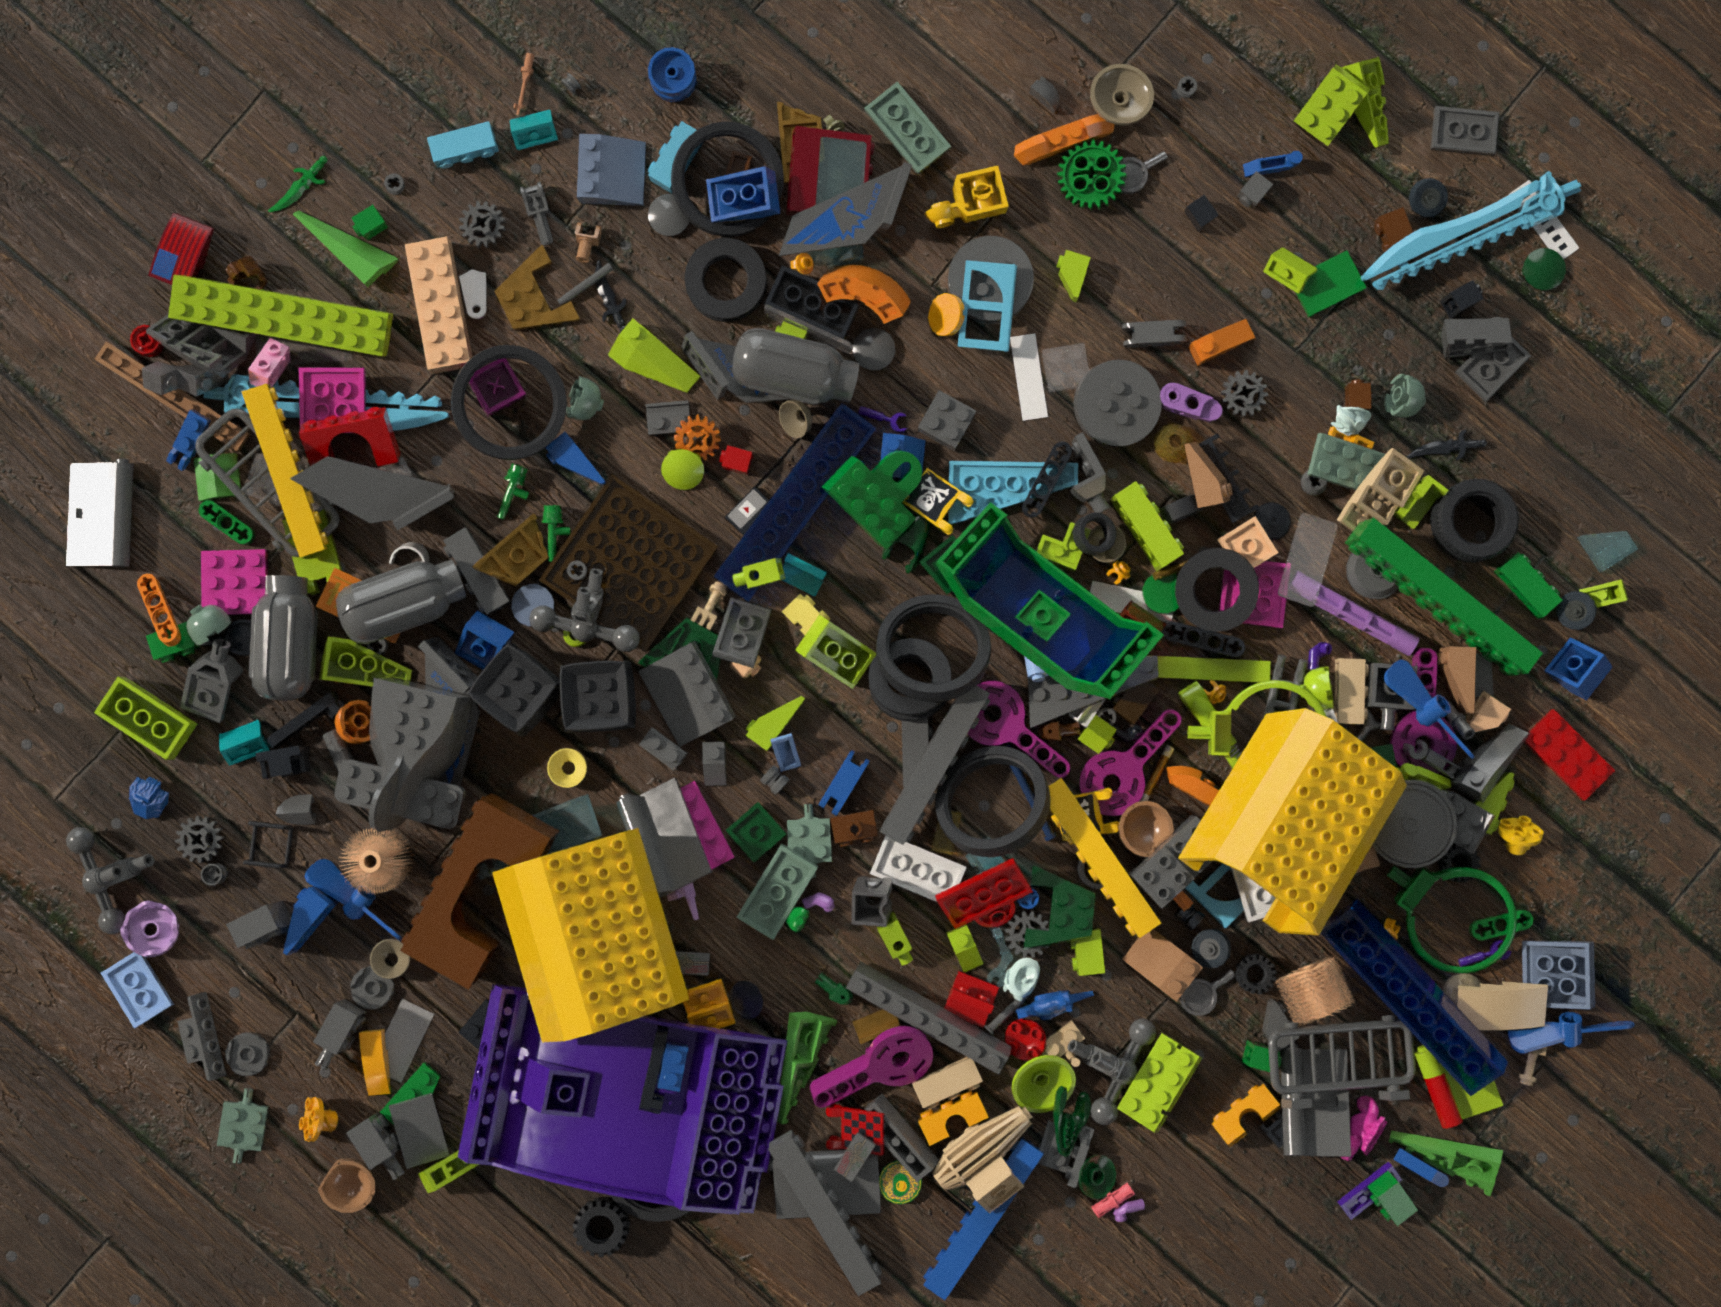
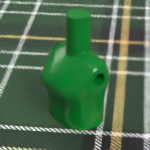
M794 907L786 920L790 929L800 932L808 919L809 911L803 907Z

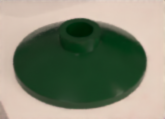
M1104 1155L1089 1157L1080 1169V1188L1090 1198L1100 1199L1105 1197L1115 1184V1166Z

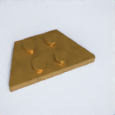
M777 102L784 185L789 184L794 128L796 126L822 129L821 117L807 114L803 110L794 109L784 105L782 102ZM823 137L820 140L819 165L825 162Z
M533 513L472 567L482 573L517 586L548 558L546 548L543 545L542 534L537 526L536 515Z

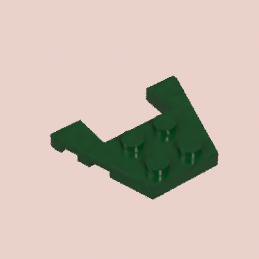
M687 617L640 659L638 664L647 667L664 658L666 654L669 655L696 641L717 680L721 658L714 657L712 654L718 634L706 629L704 626H700L699 623L693 622Z
M1033 866L1031 887L1053 890L1049 931L1026 928L1024 950L1039 946H1050L1060 942L1066 943L1091 938L1096 894L1037 866Z

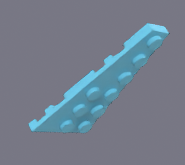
M949 461V483L971 496L974 503L969 508L959 500H956L948 511V523L952 525L975 518L990 502L999 509L1024 502L1045 462ZM1078 463L1066 464L1051 493L1078 484ZM1051 464L1046 467V473L1052 477L1057 475L1058 469L1055 465ZM1040 483L1036 486L1038 495L1047 494L1048 488L1045 484Z

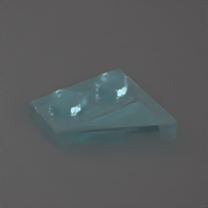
M1627 531L1588 534L1577 537L1599 572H1603L1638 550Z

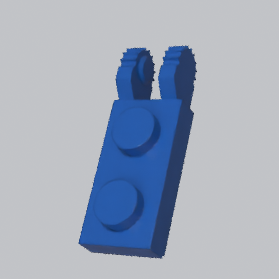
M194 409L189 410L172 446L174 448L169 452L166 461L170 464L174 463L179 453L182 452L185 455L181 458L178 469L181 471L185 470L191 458L196 454V440L208 429L211 420Z

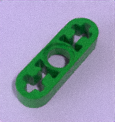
M210 500L200 504V516L234 541L242 545H249L254 541V530L219 504ZM213 506L212 510L219 514V516L216 518L211 514L206 515V507ZM225 517L232 519V526L228 529H224L221 524ZM237 528L243 532L248 530V539L243 538L241 540L242 536L235 532Z
M1516 910L1517 919L1520 918V914L1527 918L1523 922L1524 925L1517 922L1516 932L1530 928L1533 924L1531 913L1526 910ZM1509 912L1473 921L1469 926L1470 935L1477 940H1486L1506 935L1509 927ZM1498 919L1506 921V928L1503 931L1496 929L1495 924ZM1478 925L1480 927L1490 926L1491 930L1482 931V935L1475 933Z

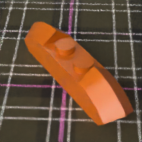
M1098 114L1088 116L1038 134L1017 144L1014 157L1022 165H1029L1065 152L1068 149H1073L1075 144L1081 146L1084 141L1089 143L1092 140L1106 137L1113 133L1115 124L1104 120Z
M1187 766L1167 767V776L1171 785L1204 804L1211 805L1219 790L1214 788L1216 784L1206 778L1203 781L1200 780L1202 771Z

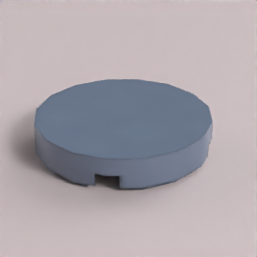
M528 584L515 592L511 609L514 617L520 623L532 627L529 616L534 608L546 605L554 611L555 605L552 594L546 588L538 584Z

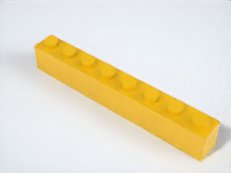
M266 383L241 391L299 557L303 558L327 550L326 545L329 544V540L325 531L321 532L319 524L322 523L319 512H314L312 503H315L312 492L307 491L304 486L290 479L301 472L297 463L300 462L297 450L292 449L290 442L293 441L289 428L285 429L283 421L286 418L282 408L278 409L275 401L278 400L275 388H271Z
M1059 778L1049 785L1050 810L1054 814L1051 816V819L1057 827H1063L1066 832L1063 834L1064 838L1070 846L1072 844L1078 849L1076 852L1077 857L1082 864L1087 862L1091 868L1088 870V873L1095 882L1097 880L1100 881L1103 886L1100 889L1107 900L1110 898L1115 903L1113 909L1119 918L1124 916L1128 922L1125 926L1132 936L1136 934L1137 937L1141 938L1160 925V920L1063 779Z

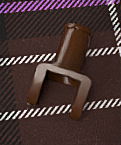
M1059 721L1051 722L1040 726L1037 734L1042 740L1060 741L1062 737L1079 736L1080 730H1074V728H1080L1078 722L1060 724Z

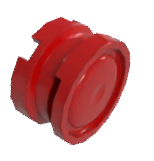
M150 325L136 327L130 335L132 348L145 357L159 355L164 346L146 333V329Z

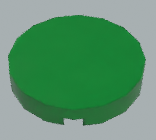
M1176 574L1156 581L1153 575L1146 579L1142 587V597L1150 610L1158 614H1168L1179 608L1175 596V586L1178 577Z

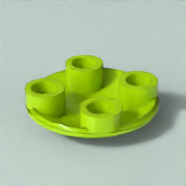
M679 449L672 450L667 454L662 462L661 471L665 481L670 486L680 490L694 488L701 482L704 475V465L698 453Z

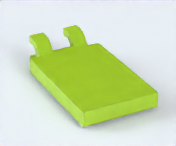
M324 509L319 512L322 523L319 524L321 531L329 524ZM285 519L282 520V523L285 530V534L287 536L291 531L289 529L287 520ZM332 533L328 536L329 544L326 545L327 550L303 558L292 556L297 576L308 578V594L320 593L316 580L326 578L328 582L334 568L342 571ZM291 537L288 541L296 548L293 537Z

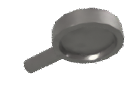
M1163 151L1144 163L1135 157L1123 158L1121 164H1125L1126 169L1122 172L1127 174V178L1121 179L1125 182V187L1119 186L1123 194H1134L1144 188L1148 179L1147 170L1168 158L1167 154Z
M1230 969L1212 983L1201 978H1195L1180 997L1182 1007L1188 1013L1195 1016H1203L1210 1013L1217 1002L1215 990L1236 977V975Z

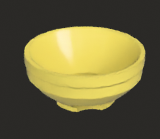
M565 748L556 751L550 757L547 771L553 783L560 787L570 788L582 782L587 772V764L581 753L574 749ZM569 761L575 765V771L570 775L563 772L564 763Z

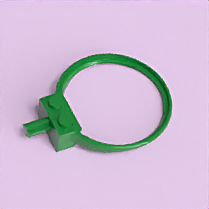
M1395 865L1389 869L1387 876L1402 886L1394 899L1399 906L1406 910L1405 921L1409 940L1416 952L1427 963L1446 972L1472 973L1491 966L1506 953L1515 936L1517 913L1509 892L1496 878L1481 870L1468 867H1453L1437 872H1431L1426 867H1420L1411 876ZM1441 877L1443 881L1455 877L1481 879L1500 893L1508 908L1509 927L1504 942L1492 956L1473 966L1456 967L1439 962L1430 956L1418 941L1415 931V916L1411 914L1434 882H1437Z

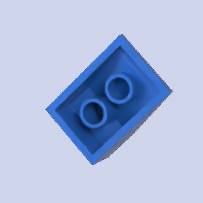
M766 166L706 180L711 222L713 223L757 219L780 214L775 171Z
M310 886L308 889L304 888L296 897L299 900L294 905L283 953L289 955L298 952L339 901L314 886Z

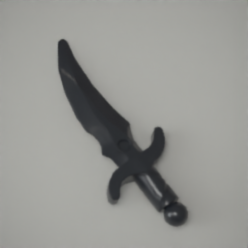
M597 260L595 272L602 268L600 260ZM604 276L596 282L598 293L604 301L603 305L608 309L604 312L602 321L606 322L607 317L613 316L621 332L626 327L620 313L626 306V298H623L622 303L617 305L616 295Z
M1462 430L1457 440L1450 439L1448 441H1434L1424 444L1411 452L1407 458L1410 459L1427 454H1449L1453 451H1459V455L1455 459L1459 461L1464 456L1466 449L1484 448L1487 446V441L1485 439L1465 441L1463 435L1466 433V430Z

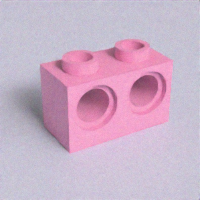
M270 338L248 369L249 383L256 387L267 383L272 388L290 363V347Z

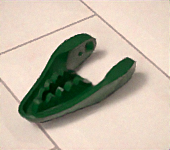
M918 513L913 515L916 520L887 550L883 548L882 559L885 560L891 556L890 551L893 550L892 547L895 543H902L911 548L915 556L913 560H910L911 563L905 566L907 574L915 570L920 564L919 562L922 560L931 522Z
M1060 1086L1055 1094L1053 1108L1055 1136L1058 1152L1063 1157H1068L1072 1152L1080 1131L1088 1120L1091 1110V1099L1088 1093L1080 1092L1074 1111L1071 1113L1064 1112L1067 1101V1088Z

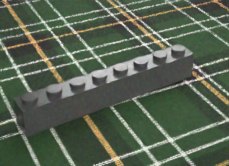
M975 686L966 694L954 699L880 828V833L901 845H904L905 842H910L915 833L912 831L916 823L920 824L926 814L923 812L927 804L931 805L935 799L936 793L934 791L937 785L942 786L947 777L944 774L948 766L952 768L958 758L955 754L959 747L963 749L969 737L966 735L970 728L973 730L979 721L977 715L980 710L984 711L990 702V699H988L990 693Z
M860 961L846 987L848 990L993 1072L999 1074L1008 1060L1012 1046Z
M790 1130L769 1142V1151L855 1292L860 1296L881 1284L882 1270L877 1262L873 1263L871 1260V1252L866 1244L862 1245L860 1242V1234L855 1226L851 1227L849 1224V1216L844 1208L840 1209L838 1206V1198L835 1192L827 1188L824 1174L816 1170L813 1156L805 1152L802 1138L799 1134L795 1135L793 1130Z

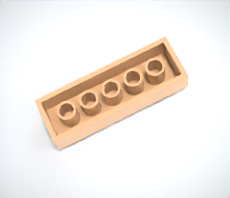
M446 236L405 244L427 369L432 374L461 369L473 356L452 243Z

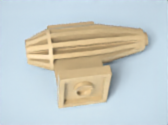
M1017 1106L985 1123L968 1127L964 1134L957 1139L951 1140L946 1148L943 1149L944 1153L932 1172L933 1176L945 1191L968 1185L976 1201L990 1214L1024 1187L1003 1157L1032 1124L1030 1121L1033 1118L1026 1107L1021 1109Z

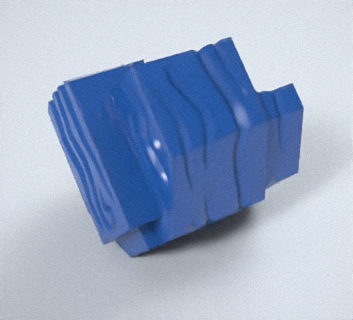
M137 777L129 788V799L133 813L145 819L160 817L169 801V792L161 789L160 781L152 777H148L146 780Z

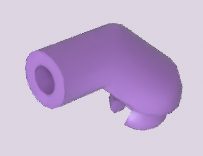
M820 892L802 899L806 909L818 905L824 908V911L831 912L835 908L834 900Z
M1142 1199L1129 1201L1120 1205L1119 1208H1115L1113 1212L1115 1220L1117 1222H1124L1127 1220V1213L1144 1210V1201Z

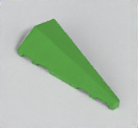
M301 211L293 214L367 287L382 273L386 274L399 261L395 256Z
M810 1012L789 1013L786 1037L787 1046L781 1077V1085L784 1087L777 1118L779 1123H788L789 1120L786 1117L792 1105L796 1106L798 1102L796 1097L801 1087L805 1088L819 1060L817 1055L822 1045L827 1044L829 1040L827 1035L831 1027L837 1024L836 1019Z
M1391 1131L1390 1143L1397 1142L1401 1144L1408 1153L1415 1152L1421 1155L1423 1161L1452 1177L1457 1175L1465 1179L1467 1185L1471 1187L1476 1185L1484 1190L1485 1195L1491 1196L1501 1164L1503 1150Z

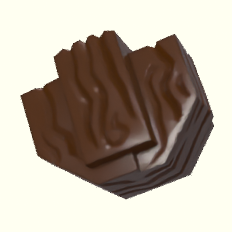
M252 256L231 262L225 269L230 277L227 279L229 284L263 290L268 283L264 272Z

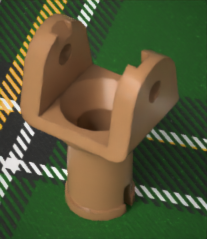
M578 222L575 230L576 241L579 243L576 260L581 263H588L592 246H598L600 243L602 227L596 226L594 236L582 234L583 225Z

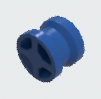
M1032 888L1033 892L1024 896V898L1017 899L1018 904L1026 909L1035 907L1039 900L1035 889Z

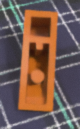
M1244 319L1193 341L1188 348L1197 366L1255 339V336L1247 320Z

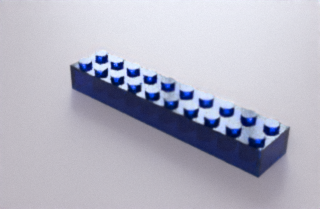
M841 403L716 572L714 578L749 602L760 586L748 588L747 585L736 587L733 581V574L743 572L742 567L781 558L828 495L822 486L851 456H857L876 428L845 404ZM758 571L753 574L755 579L759 578Z
M1355 899L1326 922L1320 932L1322 936L1470 1096L1504 1074L1508 1061L1358 899Z

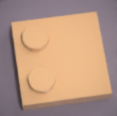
M1256 516L1218 539L1222 548L1239 553L1250 562L1253 568L1278 553Z

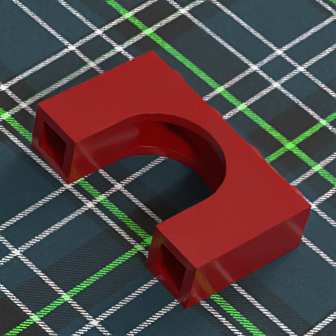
M372 407L364 412L352 411L344 416L337 417L332 415L324 420H308L301 424L299 435L310 466L327 456L335 458L331 440L343 432H353L363 436L372 448L377 466L399 462L400 450L386 407Z

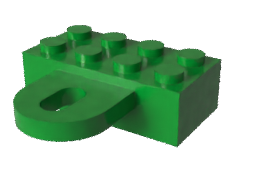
M902 450L893 451L886 455L872 471L859 459L851 456L822 488L879 546L887 550L916 520L902 502L920 483L922 467L917 457ZM908 462L910 466L909 471L899 481H894L892 478L894 471L902 463Z

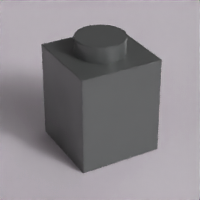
M1256 171L1237 197L1240 198L1239 201L1244 206L1254 209L1273 184Z

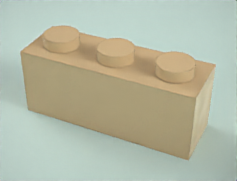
M1335 659L1334 713L1339 724L1360 725L1364 724V720H1367L1368 709L1365 707V699L1368 697V686H1365V677H1368L1369 667L1368 664H1365L1366 659Z
M965 1057L912 1082V1085L922 1107L932 1109L940 1105L939 1101L945 1098L952 1100L960 1096L959 1092L965 1089L972 1091L980 1087L979 1083L983 1081L974 1060Z

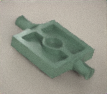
M804 804L805 817L798 820H787L788 848L814 864L832 862L831 819L813 817V804H809V812L808 804Z
M244 1088L243 1101H224L217 1146L230 1147L235 1150L232 1162H237V1164L242 1163L243 1151H261L263 1147L269 1106L257 1105L251 1102L254 1091L252 1088Z

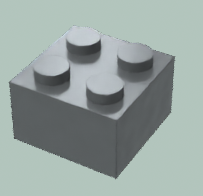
M939 390L919 424L917 431L955 452L972 422L976 410Z

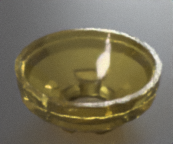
M1175 423L1168 424L1156 433L1154 448L1161 459L1171 463L1180 462L1187 458L1184 444L1192 443L1193 438L1186 427ZM1172 435H1177L1181 438V445L1179 447H1172L1170 445L1169 438Z

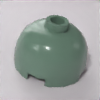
M1399 374L1391 381L1390 384L1393 387L1390 395L1387 393L1385 395L1384 405L1386 412L1401 418H1408L1417 414L1426 402L1425 389L1422 383L1417 378L1405 374Z
M581 376L575 380L569 394L571 407L566 408V417L580 421L588 420L595 415L596 411H601L604 400L600 399L601 392L595 382Z
M200 604L190 611L192 615L187 620L186 628L194 643L201 645L209 640L208 637L216 632L219 634L231 623V618L222 608L216 605L202 607Z

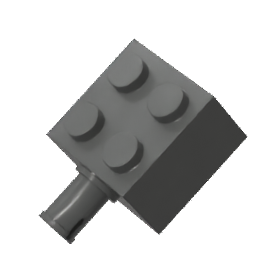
M1371 663L1368 664V697L1365 707L1380 708L1382 710L1381 730H1395V711L1414 710V707L1386 685L1384 675L1392 664ZM1411 666L1417 674V666Z
M346 999L334 1003L313 1043L323 1048L315 1062L316 1066L322 1065L320 1068L327 1070L334 1055L345 1052L347 1048L350 1049L356 1040V1037H354L358 1029L361 1030L367 1020L364 1017L367 1013L366 1010Z
M376 1112L346 1134L369 1170L378 1164H384L392 1179L395 1180L405 1173L395 1158L396 1152L401 1149L398 1137L395 1133H391L387 1127L389 1123L385 1116Z

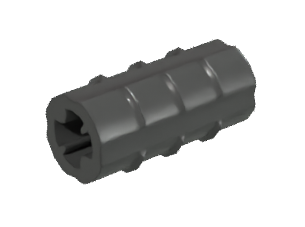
M334 729L322 736L333 759L334 766H336L339 773L341 763L348 759H354L350 752L347 742Z

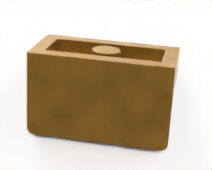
M884 1009L852 1021L860 1044L875 1039L888 1029L901 1026L898 1018Z

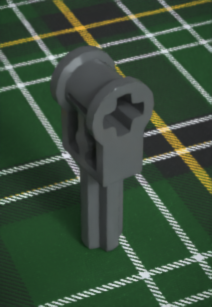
M537 182V185L527 188L520 187L528 217L534 218L541 244H552L553 237L546 217V213H550L542 183Z

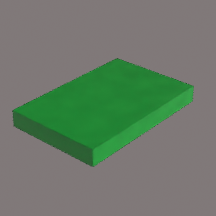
M1345 251L1314 266L1317 268L1316 273L1308 278L1302 292L1296 293L1309 318L1365 290L1366 286L1361 280V276L1348 251Z

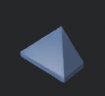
M792 733L770 739L781 772L801 766Z

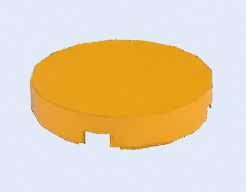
M943 293L933 300L929 308L928 319L932 331L937 335L952 336L961 329L965 317L963 316L965 308L958 296Z

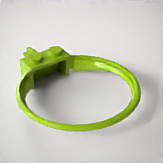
M1271 680L1256 683L1246 688L1232 700L1224 711H1209V726H1188L1187 734L1188 739H1208V755L1223 756L1233 769L1237 759L1235 756L1233 758L1230 757L1232 709L1236 711L1242 702L1252 694L1269 688L1287 689L1304 697L1313 706L1316 713L1327 716L1317 699L1304 688L1286 681Z

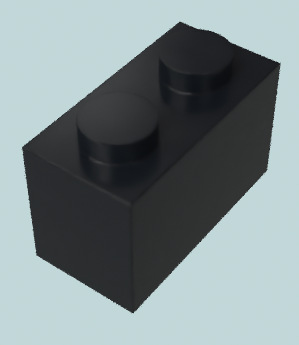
M1472 280L1450 292L1440 300V303L1449 319H1452L1484 299L1482 296L1483 291Z

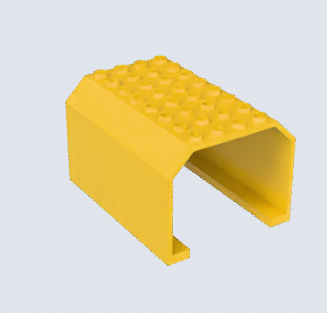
M1306 708L1268 713L1263 718L1178 859L1194 871H1199L1204 861H1219L1242 872L1276 897L1262 920L1278 933L1319 935L1407 785L1401 771L1334 720Z
M639 828L492 872L542 1042L568 1041L590 1035L670 1008L689 999Z

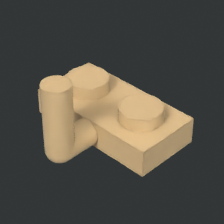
M1072 1020L1046 1038V1048L1043 1055L1058 1057L1065 1055L1072 1066L1078 1067L1080 1060L1074 1053L1068 1051L1067 1048L1071 1040L1074 1039L1081 1042L1085 1038Z

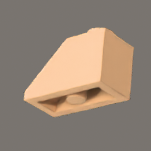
M1483 690L1475 701L1474 713L1465 715L1466 721L1475 730L1474 732L1496 728L1506 721L1511 709Z

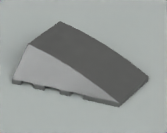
M168 315L146 329L148 335L167 349L197 367L221 378L247 359L257 336L256 333L168 318Z

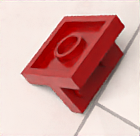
M958 971L944 1009L983 1028L989 1013L991 1014L993 1010V1002L999 986Z

